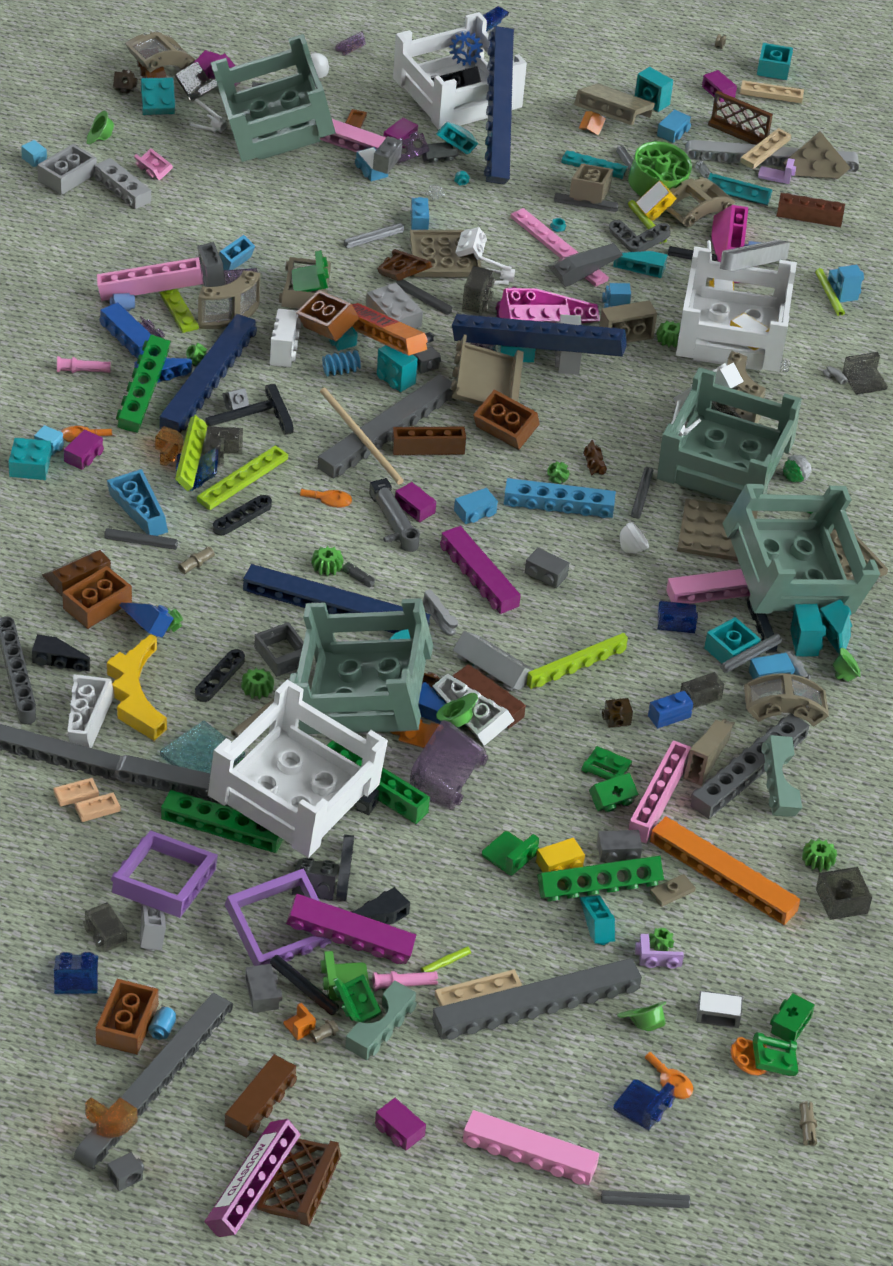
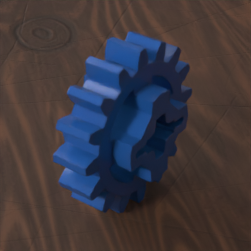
M461 31V36L455 34L456 39H451L453 45L451 44L449 47L453 50L449 51V53L454 54L453 60L457 58V64L462 62L463 66H465L466 62H468L471 66V61L477 63L476 58H481L479 52H483V49L480 48L483 43H478L480 37L475 38V33L470 35L469 31L466 34ZM467 38L472 39L475 43L468 42ZM461 40L460 46L456 47L457 42ZM464 41L467 44V46L470 47L468 49V55L465 52V50H462L464 48ZM473 50H476V53L474 54V56L471 57L472 51H473ZM457 54L465 55L466 59L459 57Z

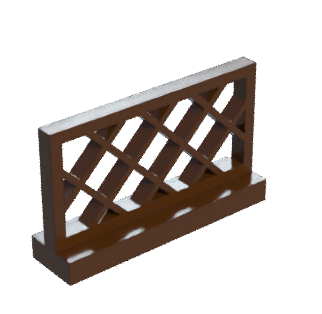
M717 91L715 92L711 120L708 121V126L750 144L757 145L769 136L773 114ZM719 97L724 99L725 105L722 106ZM732 104L738 105L740 110L736 111ZM727 106L732 112V114L728 115L724 109ZM720 110L724 117L717 115V111ZM746 110L752 111L754 116L750 117ZM742 112L746 119L742 121L738 113ZM761 115L767 117L766 123L760 118ZM734 116L738 123L733 122L730 117ZM756 118V120L760 124L757 127L754 125L752 119ZM748 122L752 129L747 128L744 123ZM762 128L765 135L759 133L758 129Z
M298 1138L294 1145L302 1147L303 1150L293 1155L291 1151L289 1152V1156L285 1158L264 1190L257 1205V1210L300 1220V1224L309 1227L341 1158L339 1142L330 1141L327 1145ZM317 1150L323 1151L322 1156L315 1159L310 1154ZM307 1155L310 1161L298 1165L296 1160ZM293 1162L295 1168L284 1172L282 1169L283 1164ZM313 1166L315 1172L305 1177L302 1171ZM299 1173L302 1179L290 1183L288 1177ZM284 1179L287 1185L276 1190L274 1183ZM305 1184L307 1190L297 1194L294 1188ZM291 1190L293 1197L282 1201L279 1195ZM273 1197H276L279 1202L273 1206L265 1205L266 1201ZM295 1202L299 1204L296 1212L286 1208V1206Z

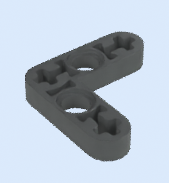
M614 220L609 224L610 233L630 252L646 251L670 237V226L666 223H660L638 236L621 220ZM623 236H630L628 239L622 238ZM647 237L653 238L652 240H646Z

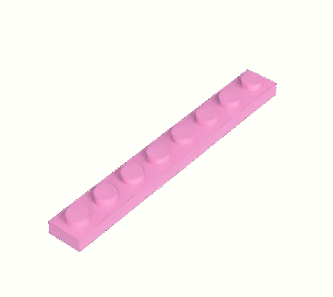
M524 208L511 213L510 218L559 258L578 253ZM598 269L584 278L596 287L607 282L609 277Z

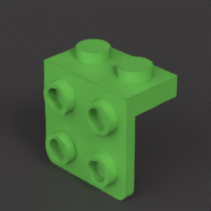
M324 951V960H320L321 973L325 975L323 977V990H327V996L333 1001L341 1000L333 989V986L336 985L334 979L337 977L343 983H346L364 974L369 983L367 966L364 962L335 964L333 951Z

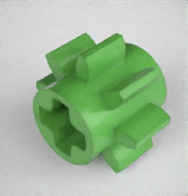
M197 343L196 346H189L186 351L187 359H191L192 364L197 366L207 354V348L200 343Z
M558 461L552 463L547 469V475L550 476L549 481L558 484L566 482L570 474L569 470H567L568 465Z
M168 608V613L174 619L167 632L169 630L175 632L182 626L180 622L183 621V617L176 609L171 611Z
M655 928L654 934L649 933L650 948H653L655 951H668V948H673V933H670L666 928Z

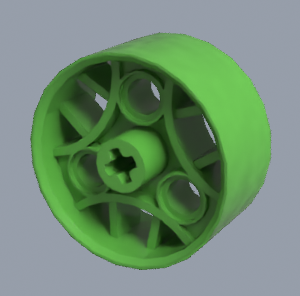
M661 141L647 142L637 148L628 181L631 188L641 197L659 180L669 190L673 187L676 189L681 185V182L689 179L692 163L688 155L675 145Z

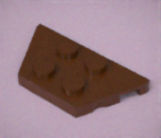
M394 249L392 251L393 256L391 258L387 257L377 270L382 276L400 281L433 266L429 260Z

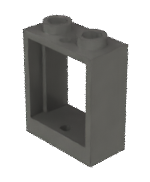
M215 243L198 245V257L201 264L204 286L218 287L225 285L223 263Z
M287 622L255 634L254 647L275 676L278 677L298 669L304 641L291 624ZM287 639L295 651L275 658L267 646Z

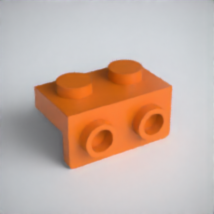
M420 719L419 730L401 731L399 741L437 752L445 732L441 725L432 722L430 725L425 724Z

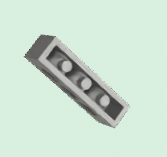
M109 158L95 165V179L102 182L107 189H111L118 198L121 197L128 206L131 205L134 209H137L151 202V189L113 159Z

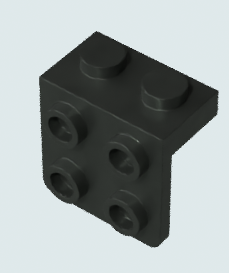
M310 857L299 859L294 872L304 868L319 899L333 900L339 864H335L331 860L315 861V859ZM300 886L292 888L291 895L300 894L305 896Z

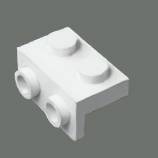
M480 227L466 229L461 232L456 249L458 257L474 253L476 259L479 260V256H482L487 238L485 233H482Z

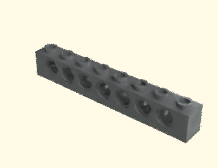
M792 713L785 718H781L775 727L769 728L764 736L758 737L753 745L749 748L746 747L742 751L741 755L737 758L734 757L713 778L707 779L701 788L695 789L691 794L690 806L710 819L765 773V758L762 753V744L770 735L792 737L795 748L807 738L810 725Z

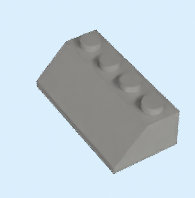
M463 631L453 649L458 654L457 657L466 663L469 660L473 663V668L480 672L485 670L488 672L487 676L495 681L501 680L504 682L502 686L511 691L513 689H522L527 684L528 672L534 670L483 637L467 631Z

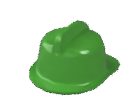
M101 111L94 119L87 135L88 145L94 143L97 139L106 140L112 135L114 123L108 118L107 111Z
M841 648L840 655L833 662L837 680L842 678L849 682L857 677H861L860 669L854 657L846 649Z
M469 693L457 700L446 703L438 710L436 714L437 719L445 721L450 727L454 728L468 723L472 719V707L476 704L478 695L476 693Z
M666 1001L617 1014V1017H630L637 1028L653 1031L666 1024L662 1007L666 1004Z

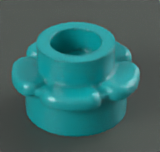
M459 171L455 174L454 182L458 183V185H466L469 183L470 176L465 171Z
M561 218L553 219L550 228L555 232L565 231V220Z

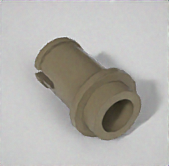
M326 1020L325 1024L311 1030L310 1036L313 1040L315 1039V1043H318L331 1035L335 1036L339 1029L334 1020Z

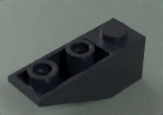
M478 66L440 76L444 82L455 79L457 81L456 88L481 82Z
M37 634L32 648V663L40 666H56L59 669L69 668L79 672H90L89 656L57 637Z
M393 887L351 912L390 925L409 915L410 901Z

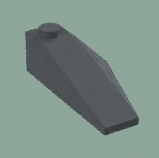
M612 243L562 257L548 265V267L564 287H568L623 256V254Z

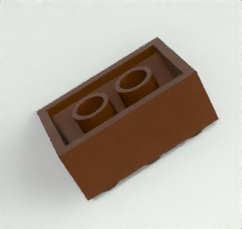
M97 550L42 574V576L62 597L63 591L106 566L111 569V560L101 550Z

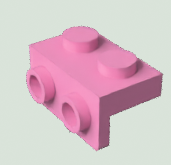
M151 148L142 157L137 154L134 156L137 161L136 165L141 170L145 169L151 178L156 177L160 180L173 168L171 163Z

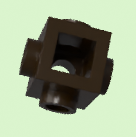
M130 70L115 71L114 90H120V93L127 94L130 91L134 92V88H137L138 83L134 73Z
M629 698L605 701V707L602 709V718L606 720L608 728L631 725L633 710Z

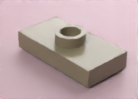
M682 874L650 889V894L663 907L695 892L696 887Z

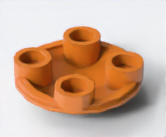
M739 1037L731 1046L730 1051L735 1064L742 1071L750 1075L759 1076L764 1074L766 1070L756 1068L753 1041Z

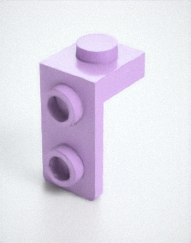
M788 158L785 171L761 166L758 178L789 184L791 177L795 176L796 166H794L795 159Z
M640 934L639 942L635 943V955H639L640 966L648 968L667 966L670 969L682 967L684 953L650 951L649 934Z

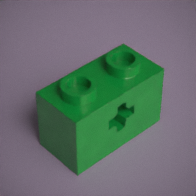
M630 773L594 784L589 789L598 812L602 810L610 812L620 804L623 807L634 803V799L639 795Z
M792 993L788 1000H783L779 1008L780 1012L773 1015L770 1021V1025H772L771 1034L785 1041H796L811 1019L815 1004Z

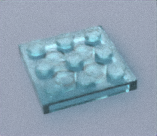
M202 721L162 748L160 756L171 765L211 773L214 749L226 737L206 721ZM244 751L234 760L233 766L243 757L245 758Z

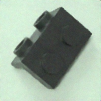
M448 142L421 145L422 160L429 163L438 162V159L452 161L454 157L458 156V149H453V145Z

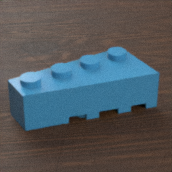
M142 469L107 480L110 496L146 534L158 536L168 532L165 515Z

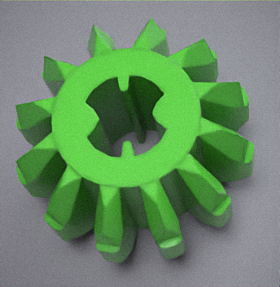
M666 321L660 324L656 335L658 342H661L662 346L667 344L668 348L671 345L676 348L679 339L680 323Z
M327 545L326 548L320 547L319 550L314 551L311 563L314 571H319L320 575L326 573L328 577L329 573L335 575L337 571H341L344 559L340 550H336L335 547L329 548Z
M255 667L254 670L248 669L247 673L243 674L241 688L244 690L245 696L250 695L251 699L258 696L260 700L261 695L267 698L269 693H272L274 679L270 671L265 672L264 668L258 670Z
M819 838L816 841L811 839L809 843H806L802 853V860L805 861V866L812 865V871L818 868L820 873L823 868L828 871L831 866L833 867L837 857V850L834 849V844H828L827 839L821 841Z

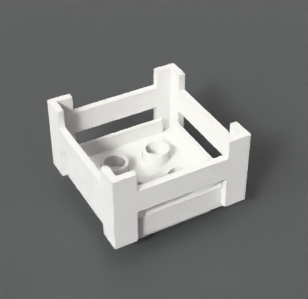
M480 12L466 15L465 27L416 40H412V32L410 30L396 34L393 79L400 87L403 86L429 115L431 122L438 130L446 122L461 126L488 118L486 115L488 106L486 96L489 91V86L487 85L489 71L487 70L488 63L484 60V50L488 53L490 41H488L489 34L486 32L487 20ZM461 31L464 34L469 31L470 35L475 33V38L480 37L478 43H483L480 47L483 49V52H479L481 58H476L477 63L471 61V66L468 62H466L465 66H463L462 62L457 64V58L452 59L454 54L417 64L412 58L448 48L449 45H453L451 39H456L455 34L461 36ZM467 38L468 42L475 43L472 39ZM464 41L463 50H465V52L468 55V49L470 47H468ZM473 50V51H472L471 57L474 56V54L476 53V50ZM457 54L459 57L466 59L465 55ZM519 54L514 56L512 110L521 108L523 105L527 62ZM478 66L481 82L456 88L457 81L455 79L444 82L440 76Z
M694 246L676 356L721 365L726 363L727 365L729 354L731 351L748 357L746 369L759 371L763 369L779 372L788 329L797 262L780 260L778 271L755 267L728 271L720 269L721 262L710 260L711 249ZM708 277L775 289L772 297L706 286V280ZM742 313H746L767 326L769 332L730 326V321ZM749 347H755V348H759V349H757V350L754 351V350L750 349Z
M286 680L275 691L274 702L232 743L226 738L214 749L208 796L224 806L228 804L292 844L291 848L309 858L320 847L322 837L363 795L368 797L380 783L388 740L372 730L367 733V738L364 739L303 702L304 689ZM299 720L363 758L361 767L298 729ZM270 726L269 734L233 768L234 760Z

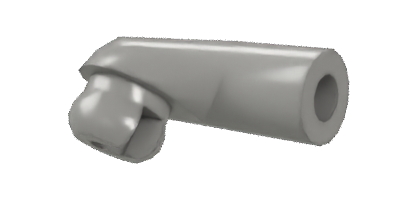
M828 366L823 370V374L827 378L833 375L841 385L848 382L844 374L832 366Z

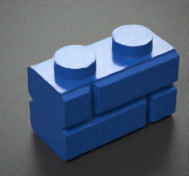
M685 691L651 701L648 717L657 729L691 718L693 701Z

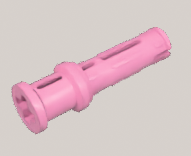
M57 356V372L71 371L74 373L76 371L110 373L111 362L77 360L75 357L66 359Z
M391 971L387 974H377V972L372 974L374 991L388 989L394 981L404 986L438 985V980H436L438 979L437 971L397 974V972Z

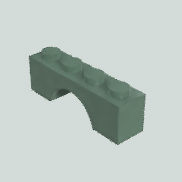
M770 735L762 744V753L765 758L764 770L767 772L766 786L770 795L769 807L772 810L773 816H796L802 809L800 790L792 787L786 781L782 771L783 765L787 764L795 755L793 738Z
M394 981L383 993L382 1007L387 1013L385 1017L374 1023L358 1022L346 1035L345 1048L365 1060L371 1055L375 1056L380 1049V1044L383 1041L387 1042L392 1036V1030L395 1027L399 1028L403 1024L405 1015L407 1013L411 1014L415 1010L417 1002H415L416 992Z

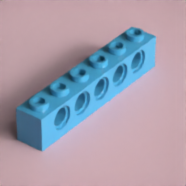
M507 478L504 505L613 518L616 491Z

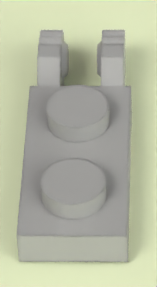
M431 589L426 590L423 598L424 608L431 614V617L446 635H455L456 630L454 628H457L458 620H456L455 616L450 615L448 609L443 606L438 596Z

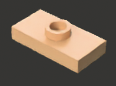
M93 778L54 788V794L60 807L99 797V791Z
M114 792L75 803V809L81 822L121 811Z

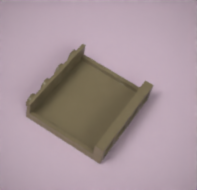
M597 83L578 89L574 105L620 122L634 125L636 115L638 114L648 118L651 117L655 103Z
M464 335L461 341L458 340L456 345L458 353L454 359L456 366L452 373L454 379L450 390H453L452 398L481 406L492 391L496 390L518 402L524 352L517 350L513 357L466 343L467 335Z

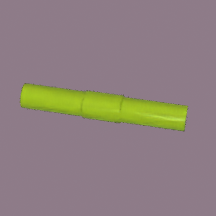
M468 946L421 967L420 970L422 972H433L471 954V950Z

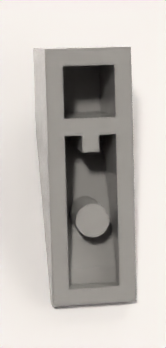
M141 904L140 947L147 951L162 950L166 930L165 914L163 911Z

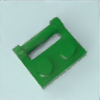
M596 746L587 761L583 763L581 771L609 780L626 774L632 765V760Z
M760 1032L754 1034L753 1048L757 1069L787 1076H796L799 1073L796 1041L775 1039L764 1036ZM763 1045L784 1049L786 1052L765 1048Z

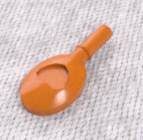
M70 426L61 431L63 433V440L67 442H72L84 429L98 436H112V429H90L84 426Z
M301 489L300 496L320 499L323 504L330 507L341 508L352 503V497L340 490L319 492Z
M652 1052L646 1054L645 1059L657 1069V1072L661 1073L660 1083L668 1094L678 1099H686L692 1095L693 1085L685 1074L675 1069H668Z

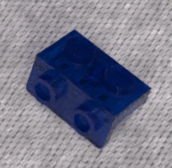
M497 6L482 15L487 20L486 32L500 24L501 20L509 15V12Z

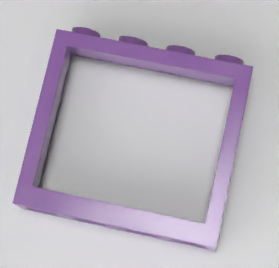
M150 830L145 837L141 838L137 848L132 849L129 858L122 862L120 869L113 873L111 878L113 882L112 893L181 918L215 872L218 855ZM150 849L199 866L178 895L129 878Z
M304 868L227 897L225 907L254 966L270 964V960L275 955H279L288 962L294 958V955L299 953L306 955L312 952L315 947L325 948L327 944L332 943L328 938L313 935L262 955L240 909L243 906L297 886L301 887L306 897L319 901Z

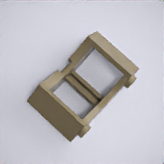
M699 177L695 180L690 178L681 182V185L676 189L674 187L670 189L677 199L666 210L689 228L703 216L713 212H721L736 201L711 180L704 177ZM692 196L700 204L683 218L672 207L682 199Z
M731 351L727 366L734 363L744 381L733 389L764 398L766 388L755 383L745 370L748 357ZM725 405L728 412H731L735 417L758 423L761 419V415Z

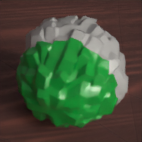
M796 454L788 457L783 467V474L791 482L806 481L812 471L811 464L806 460V457Z

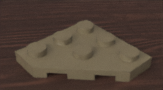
M821 131L789 157L790 159H795V176L839 179L851 168ZM786 159V160L783 162V164H784L785 167H786V165H787L788 159Z

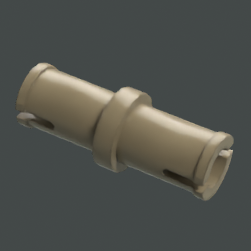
M207 546L197 554L193 553L190 555L189 559L179 563L178 569L182 573L184 572L185 575L192 569L201 567L202 563L213 558L215 553L211 547Z
M808 1101L799 1104L801 1114L799 1126L803 1133V1144L808 1145L807 1141H809L810 1146H815L817 1144L815 1129L817 1121L814 1119L813 1103L809 1102L808 1107Z

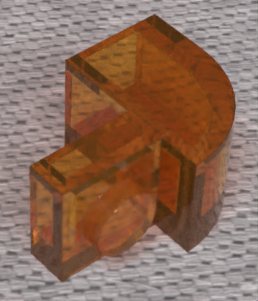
M165 426L155 436V449L160 450V465L167 466L170 461L173 462L176 456L181 457L183 449L182 435L178 431Z
M92 1097L85 1102V1115L90 1122L96 1123L97 1134L107 1138L122 1136L138 1122L137 1108L121 1097L110 1108L105 1107Z

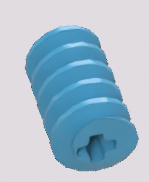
M354 350L352 353L347 351L346 354L340 352L339 355L336 353L332 354V357L330 354L322 357L323 370L326 377L329 376V371L335 376L336 370L342 375L343 369L349 374L350 368H352L353 373H356L357 367L361 368L360 356L357 350Z

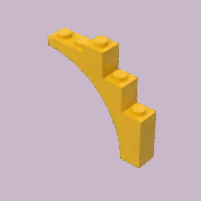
M150 634L147 638L142 639L134 649L129 650L126 655L119 652L114 657H111L107 662V675L115 679L112 684L114 698L120 701L117 706V719L155 741L167 730V717L151 705L145 697L139 682L142 668L148 658L157 650V637Z

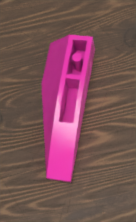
M731 205L714 215L711 240L717 255V262H721L722 251L744 246L748 207Z
M505 288L499 308V317L507 319L556 323V321L560 320V315H580L581 324L600 321L598 304L536 288Z

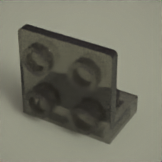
M198 62L175 74V78L192 102L218 86L216 79H208Z
M878 352L845 358L842 373L848 379V383L856 395L887 390L888 386L877 370L880 359Z

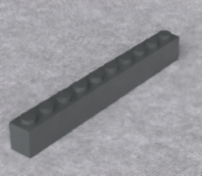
M441 374L437 375L360 427V429L378 450L381 449L383 444L392 441L393 427L416 425L420 419L428 417L433 410L441 408L446 401H451L453 399V390H450L452 381ZM353 432L318 456L317 468L334 479L338 475H343L348 468L355 467L363 458H368L371 452Z
M629 958L433 1008L432 1021L441 1040H452L462 1034H475L479 1030L486 1028L495 1029L501 1024H514L524 1018L534 1019L540 1014H553L559 1009L567 1007L572 1009L579 1004L595 1003L598 999L614 998L618 994L625 992L634 993L640 989L642 976L633 959Z

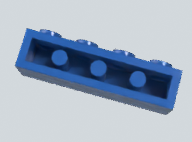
M118 302L100 309V324L120 341L121 345L125 346L131 355L138 359L139 355L144 353L142 350L144 341H148L152 334Z

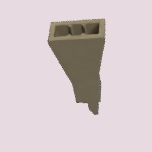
M727 719L714 721L708 731L691 747L683 779L702 786L720 753L729 741L735 722L727 721Z

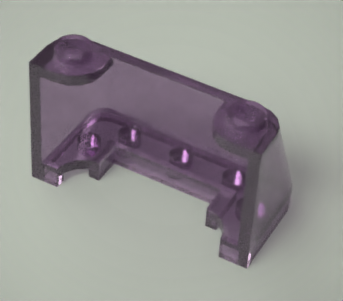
M442 720L412 767L410 785L430 796L431 803L453 811L456 805L460 806L464 797L461 794L462 787L474 768L486 765L488 760L486 750L454 724Z

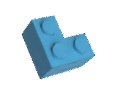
M858 265L838 267V269L829 270L828 280L840 303L859 299L864 273Z
M609 283V286H606L605 292L602 293L603 308L630 304V283Z

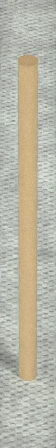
M325 387L322 388L320 393L395 482L398 485L402 484L403 478Z

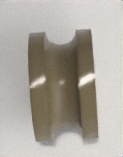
M718 34L715 47L723 49L726 43V36Z

